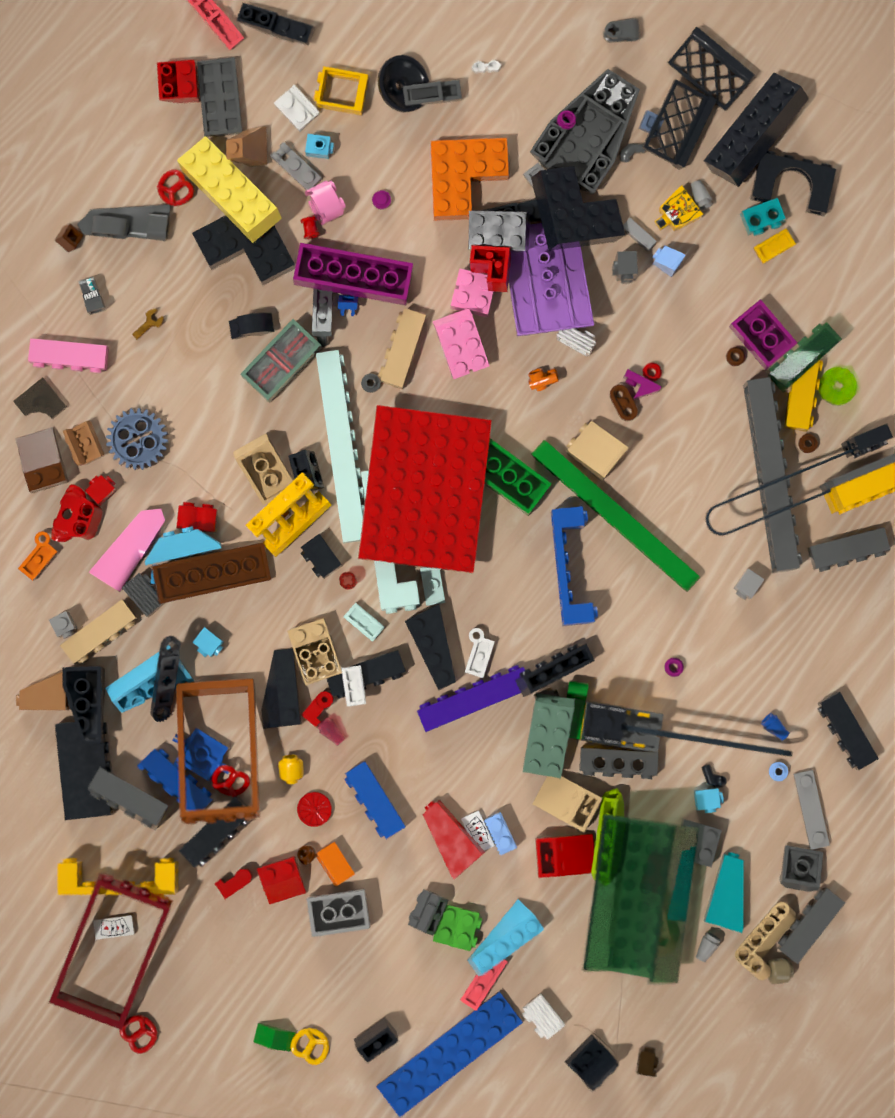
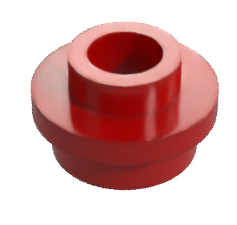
M653 362L646 364L642 371L643 377L652 382L657 381L662 374L661 367ZM650 369L655 370L654 376L649 375L648 371Z

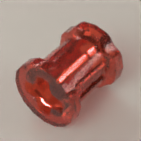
M344 572L339 577L340 585L346 590L353 589L357 584V579L351 572ZM351 576V581L353 583L351 585L347 584L345 586V581L343 580V578H349Z

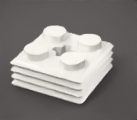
M578 328L561 330L556 336L558 341L587 357L590 356L596 345L595 335L588 331L582 333Z

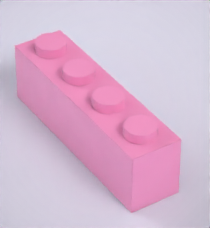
M30 338L28 362L37 368H44L45 365H50L52 369L57 370L71 367L72 371L82 372V369H90L92 373H101L102 370L107 371L109 348L106 345Z

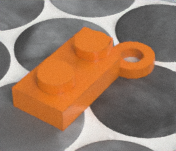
M44 531L36 534L35 543L37 546L18 568L32 581L37 578L58 552L49 544L50 535ZM42 535L46 537V541L43 543L39 541V537Z

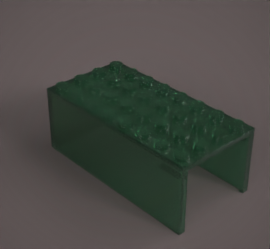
M604 814L582 971H614L650 978L648 983L651 984L678 983L699 827Z

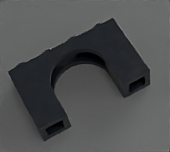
M767 151L758 162L750 200L762 203L770 201L775 179L781 173L795 171L802 174L810 186L806 213L825 216L836 169L832 168L830 164H813L814 161L809 159H802L800 161L791 155H784L783 157L776 155V152Z

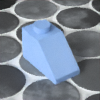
M664 246L662 250L659 248L654 254L653 258L655 260L653 265L672 277L682 263L685 254Z

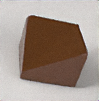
M69 223L62 227L54 241L67 252H71L76 249L84 235Z

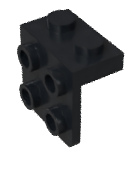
M592 1034L565 1061L567 1066L582 1079L591 1091L599 1088L606 1078L614 1073L619 1066V1062Z

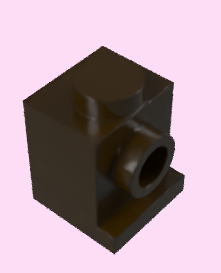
M644 1046V1049H639L636 1066L637 1074L656 1077L657 1073L653 1071L658 1066L659 1057L656 1056V1048Z

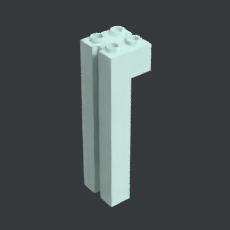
M369 471L361 472L364 496H366ZM374 561L381 610L386 611V614L397 613V609L405 608V611L417 610L416 606H420L416 581L397 584L395 564Z

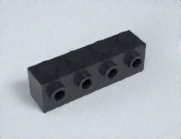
M575 644L567 648L568 653L563 655L560 652L551 657L552 661L547 663L544 660L536 664L537 669L531 671L529 668L519 673L521 677L515 681L523 697L594 662L595 659L587 644L582 646Z

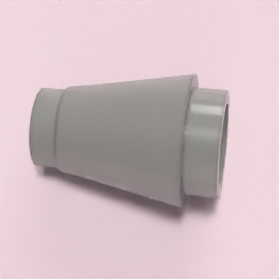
M702 181L693 182L691 187L693 199L700 210L711 207L713 199L702 184Z
M709 932L703 935L696 958L706 962L720 946V938Z

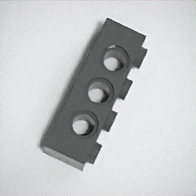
M580 748L579 771H583V775L595 776V772H603L602 776L614 777V773L622 774V778H633V774L641 775V779H653V776H657L659 753ZM597 757H602L605 761L602 768H597L594 765V760ZM617 758H621L624 762V766L621 769H616L613 765L614 760ZM636 759H640L643 762L642 769L638 771L633 768V762Z

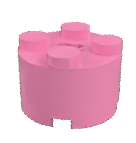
M324 181L305 191L306 197L310 196L311 200L308 203L313 214L317 217L318 221L322 219L321 225L342 216L344 208H346L341 197L338 198L335 193L337 189L333 181Z

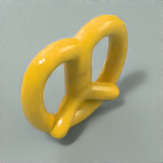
M305 1028L293 1037L290 1048L296 1057L304 1058L311 1065H318L328 1055L329 1041L321 1031L314 1028ZM312 1034L318 1036L320 1039H315ZM303 1035H306L309 1042L304 1051L300 1052L296 1048L297 1042ZM322 1044V1054L318 1059H312L310 1054L315 1045Z

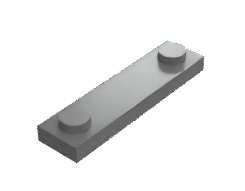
M809 770L795 773L793 775L810 850L830 846L814 772Z

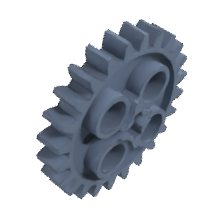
M132 408L130 409V414L123 411L122 418L116 415L117 423L111 421L114 427L107 428L111 432V435L106 436L107 439L111 440V442L106 444V446L112 447L109 453H115L114 460L120 458L119 465H123L126 462L127 469L133 465V469L137 470L138 465H140L141 469L144 470L145 464L151 468V461L158 463L156 457H164L161 450H167L163 443H168L169 441L163 439V437L167 436L168 433L162 432L166 426L164 424L159 425L161 422L160 418L154 420L155 413L148 416L149 411L147 409L143 414L140 408L137 409V413H134ZM145 422L147 425L146 429L138 431V423ZM123 430H128L129 437L125 440L120 439V433ZM149 431H153L151 435H147L145 437L140 438V443L137 444L134 441L128 444L126 447L122 448L123 444L135 440V435L141 437L147 434ZM148 439H154L155 445L152 448H146L145 442ZM131 447H136L138 450L134 457L128 455V450Z

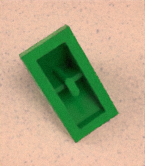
M258 1023L253 1042L269 1049L291 1052L290 1045L296 1032Z

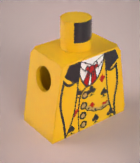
M681 185L660 206L659 212L662 216L654 222L660 230L670 225L673 231H676L701 219L703 213Z

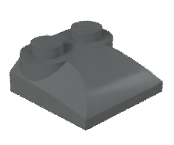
M785 845L782 870L779 878L780 884L795 890L806 892L818 891L820 888L823 852Z

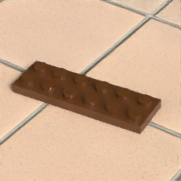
M264 542L151 566L159 604L271 580Z

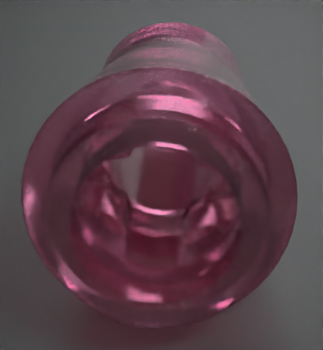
M329 717L317 726L320 730L319 733L332 741L336 746L345 739L334 720H330Z

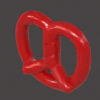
M177 169L167 171L160 178L157 185L160 198L170 206L183 205L191 200L194 195L193 185L185 180L184 174ZM177 175L179 177V181L172 187L163 186L170 176ZM186 186L189 190L188 194L180 200H175L174 194Z
M229 765L219 766L212 775L213 788L233 798L245 792L251 781L246 773L236 771ZM222 771L231 773L225 782L218 783V776ZM237 777L243 778L245 782L242 787L234 790L232 785Z
M142 1015L129 1017L126 1019L122 1030H119L121 1037L129 1043L131 1050L137 1054L149 1051L156 1043L158 1036L154 1023ZM135 1021H139L140 1028L131 1036H128L125 1032L126 1027ZM145 1023L149 1026L150 1030L146 1029ZM144 1034L151 1037L146 1046L138 1048L135 1045V1041Z

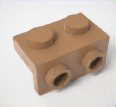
M90 420L72 429L63 431L65 441L69 445L72 458L77 466L87 465L105 456Z

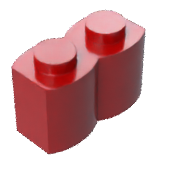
M183 502V505L178 506L177 529L182 530L183 528L193 526L194 530L199 529L202 532L215 533L218 510L214 509V505L202 504V507H194L195 503Z

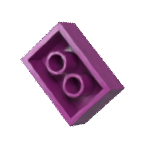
M761 299L729 326L765 370L797 344L796 340Z

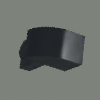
M252 313L229 320L231 339L234 340L275 332L272 313Z

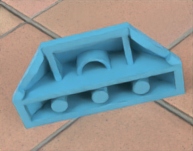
M193 526L183 528L182 533L175 534L174 531L165 532L148 555L145 565L222 548V544L201 530H194Z

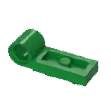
M569 680L567 698L575 700L568 738L580 740L589 683Z

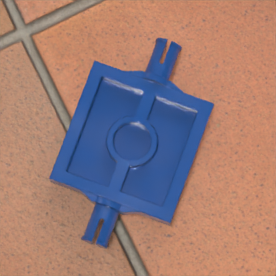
M195 728L191 736L185 739L186 768L209 781L219 766L226 765L223 763V758L229 748L198 728ZM173 738L172 741L178 744V740L176 738Z

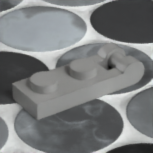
M284 142L279 146L280 148L277 152H273L270 155L305 190L316 186L322 179ZM285 153L289 156L286 161L281 158Z

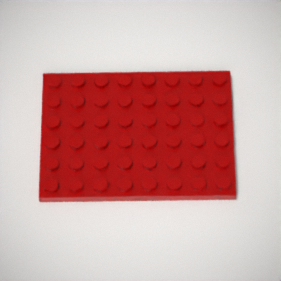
M381 405L376 406L358 559L474 573L492 420Z

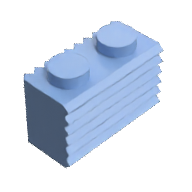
M501 812L484 820L500 855L517 848Z

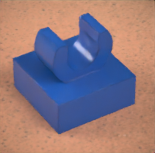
M339 295L338 309H341V316H344L346 309L351 310V316H354L355 310L358 307V297Z

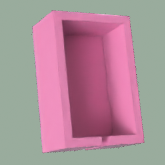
M469 308L432 321L453 379L470 374V369L475 372L489 367Z

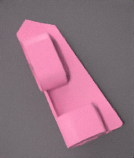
M162 509L140 511L89 571L90 574L120 592L139 561L145 557L159 535L161 527L165 522Z

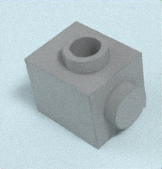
M747 569L734 587L737 591L736 595L744 600L746 598L751 599L764 579L750 569Z
M68 611L49 619L57 637L68 638L74 634L73 631L77 630Z

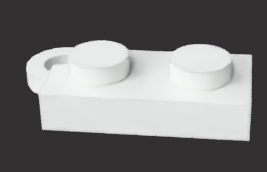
M474 628L469 633V639L474 645L465 673L483 678L495 641L485 639L483 631L479 628ZM474 632H478L480 634L479 639L473 638Z

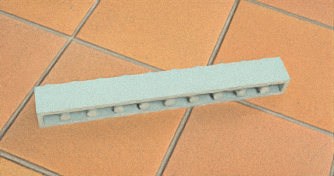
M339 350L316 353L342 539L344 544L358 542L361 538L364 505L361 506L360 498H364L363 487L358 486V479H361L360 467L356 468L355 460H358L357 448L353 449L352 441H356L354 430H350V422H353L352 412L347 410L350 397L349 392H345L344 385H348L346 373L342 374L341 366H345L344 356L339 354Z

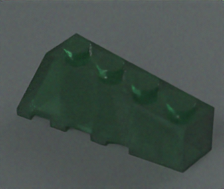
M827 322L824 325L819 323L811 330L814 333L809 338L805 336L797 343L799 347L795 351L790 349L783 356L785 360L781 364L776 362L769 369L771 373L768 377L782 392L786 391L842 340Z

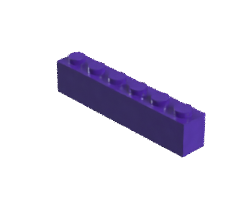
M514 666L509 668V673L502 675L501 672L490 676L491 680L484 683L483 680L473 683V688L466 690L463 687L456 690V695L448 697L446 694L437 698V703L431 705L429 701L420 705V710H417L425 732L520 694L521 691L515 680L521 677L519 673L525 671L524 667Z

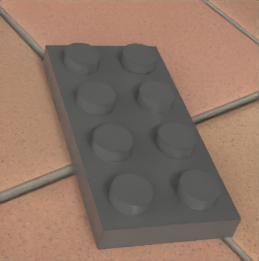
M235 57L197 61L204 137L241 133L242 122Z

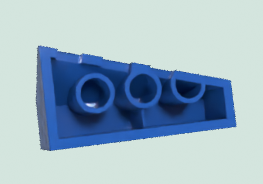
M155 748L137 767L141 770L145 769L153 781L158 784L161 783L163 785L162 788L171 796H175L176 800L180 803L179 764L176 761L172 763L168 759L169 754L162 748L160 750ZM191 774L186 775L187 810H205L213 801L211 798L212 793L205 787L201 789L196 784L198 781Z

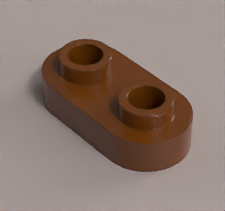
M615 385L610 391V399L619 417L624 421H632L637 416V406L625 386ZM616 392H621L622 398H617L615 396ZM625 409H630V410H631V414H630V415H626V414L624 413V410H625Z

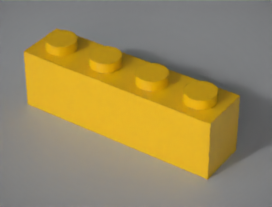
M803 351L796 352L784 428L804 432L808 431L809 427L812 428L814 416H811L812 409H815L817 402L814 393L815 390L819 389L820 379L817 378V375L823 366V360H820L821 354Z

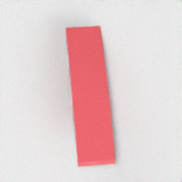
M187 0L229 50L244 39L242 34L213 0Z

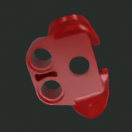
M71 484L60 501L59 513L53 521L51 539L57 542H67L72 537H80L85 540L94 538L103 514L100 506L86 499L85 492L80 487ZM67 509L72 511V516L69 519L64 518V512Z

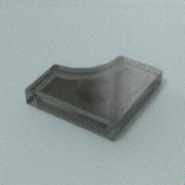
M43 377L13 401L25 416L32 413H43L54 419L67 408Z

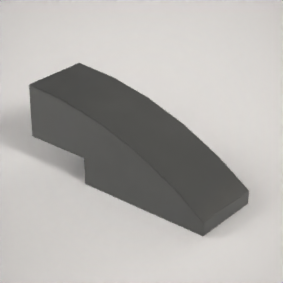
M459 80L403 86L405 106L462 101Z

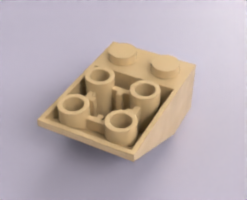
M324 618L287 631L305 685L342 673Z
M547 776L532 804L585 832L602 798L562 776L561 778Z

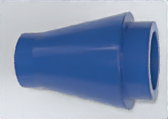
M770 713L761 722L764 730L778 737L781 741L785 740L790 734L777 715Z

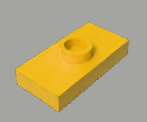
M787 228L753 249L762 264H765L795 246L796 243Z

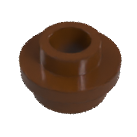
M733 347L728 350L726 360L731 366H740L745 360V353L741 348ZM737 354L739 359L733 360L732 355Z
M805 434L799 439L798 446L802 452L812 453L816 450L818 442L815 436ZM806 440L811 441V447L805 445Z
M306 845L302 846L297 853L299 861L304 865L311 863L316 855L315 849L312 846Z

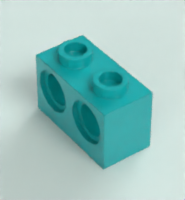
M778 198L745 209L740 214L747 234H753L754 236L764 233V229L770 227L772 230L783 226L782 223L786 220ZM768 212H776L777 218L770 219L768 217ZM750 218H757L760 224L753 226L750 223Z

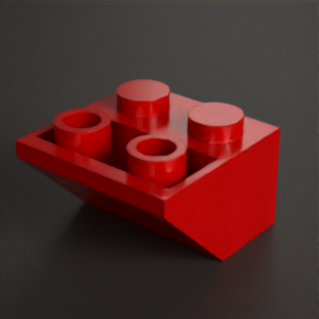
M195 59L157 62L159 101L180 104L199 102L197 64Z

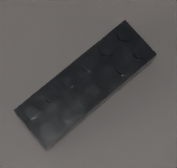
M773 73L703 161L712 173L739 187L809 100V97L800 85Z

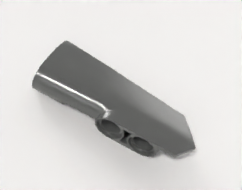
M170 205L91 209L77 225L83 235L116 239L133 237L167 241Z

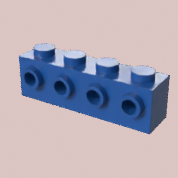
M366 761L345 773L347 777L344 780L349 788L354 787L357 792L354 796L360 805L364 803L367 808L365 813L370 821L374 820L377 824L375 829L381 838L384 836L385 839H388L406 827Z

